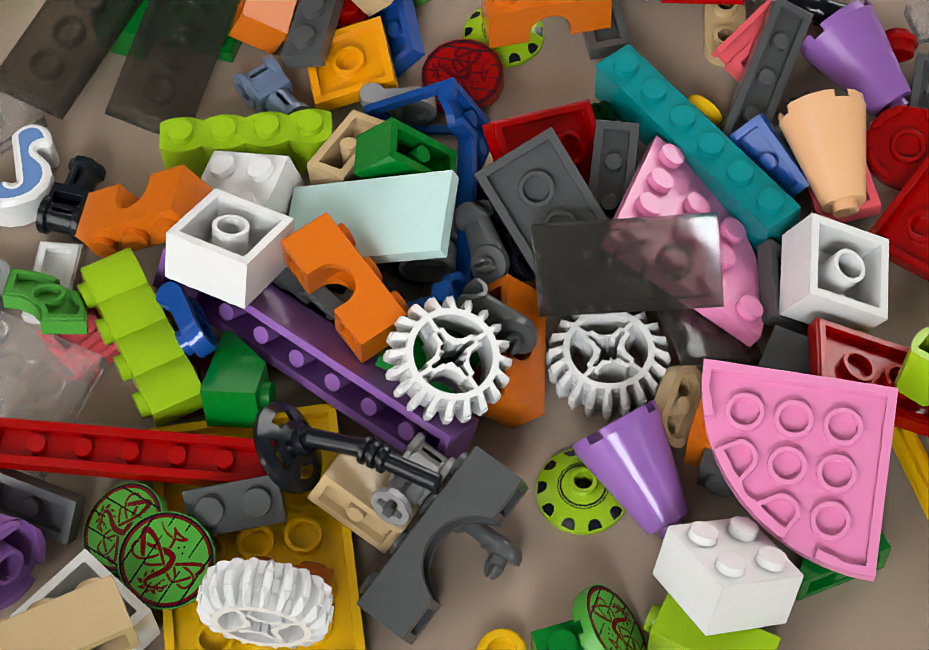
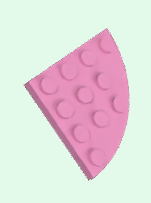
M656 135L646 148L601 246L742 343L751 347L761 337L764 325L761 316L764 310L760 303L758 262L746 236V229L739 220L733 218L685 162L683 152L677 146L665 142Z
M704 359L701 396L706 434L714 459L727 485L739 503L761 527L796 554L837 573L871 582L874 581L899 388Z

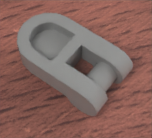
M367 83L360 89L359 93L360 102L363 106L362 113L365 105L421 88V86L384 89L378 83ZM433 96L389 110L388 112L395 119L406 125H426L436 118V97Z

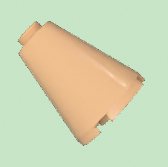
M834 89L807 94L786 105L788 114L784 116L780 112L778 115L780 129L822 210L826 213H833V216L836 218L856 214L860 210L859 206L866 202V103L863 93L855 89H847L849 96H836Z

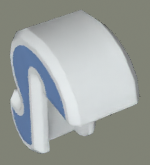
M25 125L11 136L17 182H0V226L17 227L35 222L42 199L49 195L54 182H56L51 168L59 166V156L50 132L41 125Z

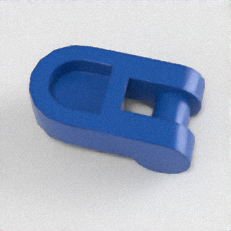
M174 281L164 283L157 291L156 300L166 311L172 312L179 328L175 332L179 345L189 356L196 353L200 358H205L219 348V343L202 306L193 297L188 296L178 283Z

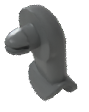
M484 199L475 202H464L455 209L454 214L457 229L465 231L471 255L470 268L472 275L475 278H480L488 285L508 274L510 259L490 218L494 213V208L489 200Z
M480 278L470 280L464 287L461 296L457 299L456 307L460 309L466 300H471L473 306L471 313L476 316L480 311L488 310L489 315L484 322L489 327L493 324H501V330L496 336L498 340L510 341L509 348L507 349L510 352L509 355L530 353L535 348L538 340V332L534 323L524 314L488 294V287Z
M471 524L453 531L454 533H467L482 544L480 546L482 549L490 553L484 565V575L488 577L491 574V580L498 578L503 573L507 563L519 567L522 562L521 550L487 524Z

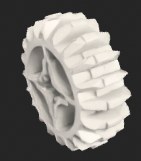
M453 295L446 297L442 306H440L435 297L429 298L425 302L424 309L418 304H414L408 310V317L400 316L394 325L397 331L390 332L386 338V343L392 349L384 353L383 361L394 365L386 372V380L400 381V384L393 391L394 397H402L407 393L411 398L406 406L407 411L412 412L418 405L423 406L424 421H430L436 412H439L442 425H448L453 420L454 414L461 423L468 422L472 417V412L482 416L488 411L487 403L495 404L501 398L498 388H504L509 383V377L502 371L508 370L512 366L513 359L503 356L501 353L509 348L510 341L496 340L495 336L500 332L501 324L497 323L489 327L484 322L488 318V310L480 311L477 316L471 313L473 308L471 300H466L460 309L456 307ZM444 328L454 330L465 337H452L445 331ZM417 335L424 343L421 348L426 355V364L419 370H417L413 357V346ZM476 350L481 362V376L478 385L472 378L475 373L469 362V357ZM462 352L461 355L455 360V363H442L438 367L433 368L441 359L440 357H442L443 359L448 358L449 356L454 357L458 353ZM441 382L445 384L451 390L452 393L440 391L431 386L429 383Z
M610 300L604 310H598L592 302L589 305L588 314H583L574 309L571 316L575 322L560 321L557 333H552L549 339V352L546 353V364L549 368L548 378L551 384H556L558 398L568 397V405L571 407V410L582 404L585 405V414L588 418L595 410L603 411L602 415L606 421L611 417L612 411H619L624 416L630 413V406L637 409L647 404V399L654 400L662 376L666 373V369L670 367L671 357L667 352L668 342L666 337L659 336L660 328L658 323L647 324L645 311L635 316L631 315V308L628 303L621 311L613 310L614 307ZM631 347L641 355L644 361L642 368L634 363L635 358L629 354ZM575 353L580 355L582 362L587 365V371L584 374L576 368L571 359Z
M236 557L231 562L223 560L207 568L198 589L196 599L198 602L197 613L200 615V621L209 626L211 631L222 633L226 639H237L241 644L250 643L257 646H270L276 650L279 647L295 649L299 645L308 647L313 645V643L323 640L324 635L328 633L329 623H332L334 612L332 588L324 583V579L320 576L310 575V571L306 568L298 569L292 567L291 563L282 564L275 562L273 559L265 561L252 557L250 560H243Z

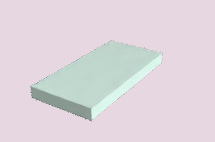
M453 170L294 187L288 216L294 218V233L327 212L336 225L343 223L349 229L356 242L355 249L364 259L369 256L375 264L446 258L459 177Z

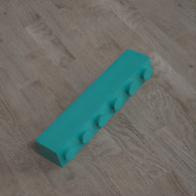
M630 44L625 45L596 64L594 96L600 102L604 100L610 103L614 115L621 122L640 124L638 139L646 146L651 143L656 135L665 142L677 146L683 152L685 162L727 212L744 225L746 236L756 254L757 246L769 239L782 245V235L798 224L801 206Z

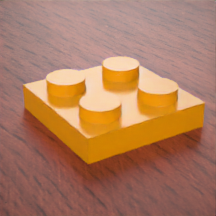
M380 16L337 29L325 65L307 67L314 103L317 109L331 111L359 102L360 89L367 83H378L384 89L399 88L385 26Z

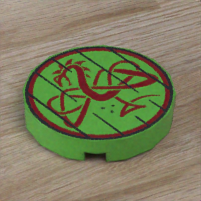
M129 482L115 486L104 493L90 510L83 530L82 544L84 549L91 553L115 577L120 578L118 572V550L126 532L141 518L156 512H167V509L170 511L168 502L156 490L145 484Z
M177 511L156 512L139 519L126 532L118 550V572L123 585L145 605L157 610L178 609L196 602L199 585L202 583L207 568L217 564L216 549L211 534L196 519Z
M593 584L579 592L573 599L572 619L574 623L578 620L581 621L584 632L578 635L584 650H648L645 636L636 617L628 605L613 590L602 584Z

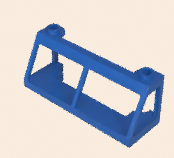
M454 77L364 106V114L386 121L393 117L388 112L389 110L438 95V100L447 118V125L408 126L425 135H454L457 138V176L459 181L456 208L464 202L488 200L474 174L483 168L490 152L482 126L491 122V120ZM458 230V242L455 244L457 247L456 272L444 275L441 282L433 283L432 296L406 302L409 309L414 304H418L424 309L425 302L435 297L440 306H442L446 297L452 295L456 302L466 284L475 278L470 268L471 255L465 231Z

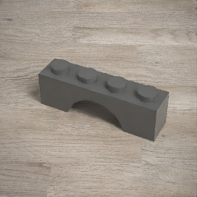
M477 445L470 454L464 452L456 459L449 471L451 479L440 493L436 491L425 500L419 511V515L422 516L411 532L405 530L397 537L389 551L392 555L390 560L381 571L378 569L374 570L363 582L359 591L362 597L356 604L399 638L411 645L441 607L431 582V564L441 542L453 531L467 525L488 524L501 527L529 489L522 478Z

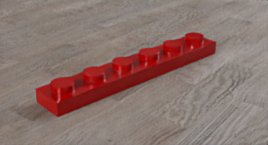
M0 417L1 469L211 486L267 475L259 461L254 439ZM272 441V445L276 454L274 441Z

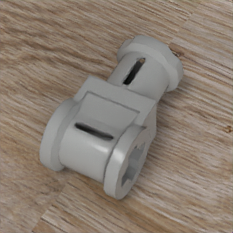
M419 432L401 456L441 474L440 488L448 478L450 468L456 461V458L453 456L446 458L425 442L426 436ZM391 473L387 479L389 483L386 487H379L373 493L371 504L374 507L375 513L383 521L391 525H404L411 518L414 505L418 503L422 506L433 492ZM395 501L398 505L394 509H391L390 506Z

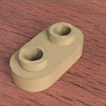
M705 4L703 53L710 63L721 67L726 66L718 57L714 58L711 53L746 21L745 4Z
M690 363L667 368L654 398L660 410L671 449L682 448L687 445V438L700 398H702V373L695 365Z

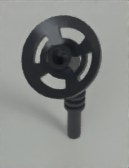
M280 401L269 403L262 407L256 415L253 426V438L259 461L271 480L288 493L303 494L312 490L317 485L322 472L321 450L356 457L357 463L361 465L366 463V467L370 469L375 468L381 474L388 471L433 493L436 492L441 484V474L394 453V447L390 445L385 446V443L381 441L375 442V439L371 436L362 439L312 428L307 419L296 408ZM286 413L290 421L282 424L280 427L272 423L276 414ZM272 441H274L275 448H276V451H277V453H278L280 459H281L282 462L287 466L286 469L283 467V465L280 463L279 459L277 458V456H276V454H275V451H274V448H273V445H272ZM312 463L314 467L312 474L307 479H300L302 468Z

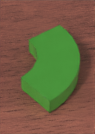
M23 269L10 270L2 293L4 308L19 309L34 315L40 322L41 334H88L86 305L77 291H70L60 285V279L44 273Z

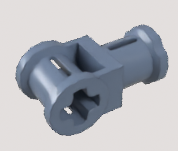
M271 55L262 58V64L247 73L242 74L239 72L233 76V83L240 97L249 107H254L258 113L274 111L290 115L299 110L310 109L306 103L299 102L293 96L291 81Z

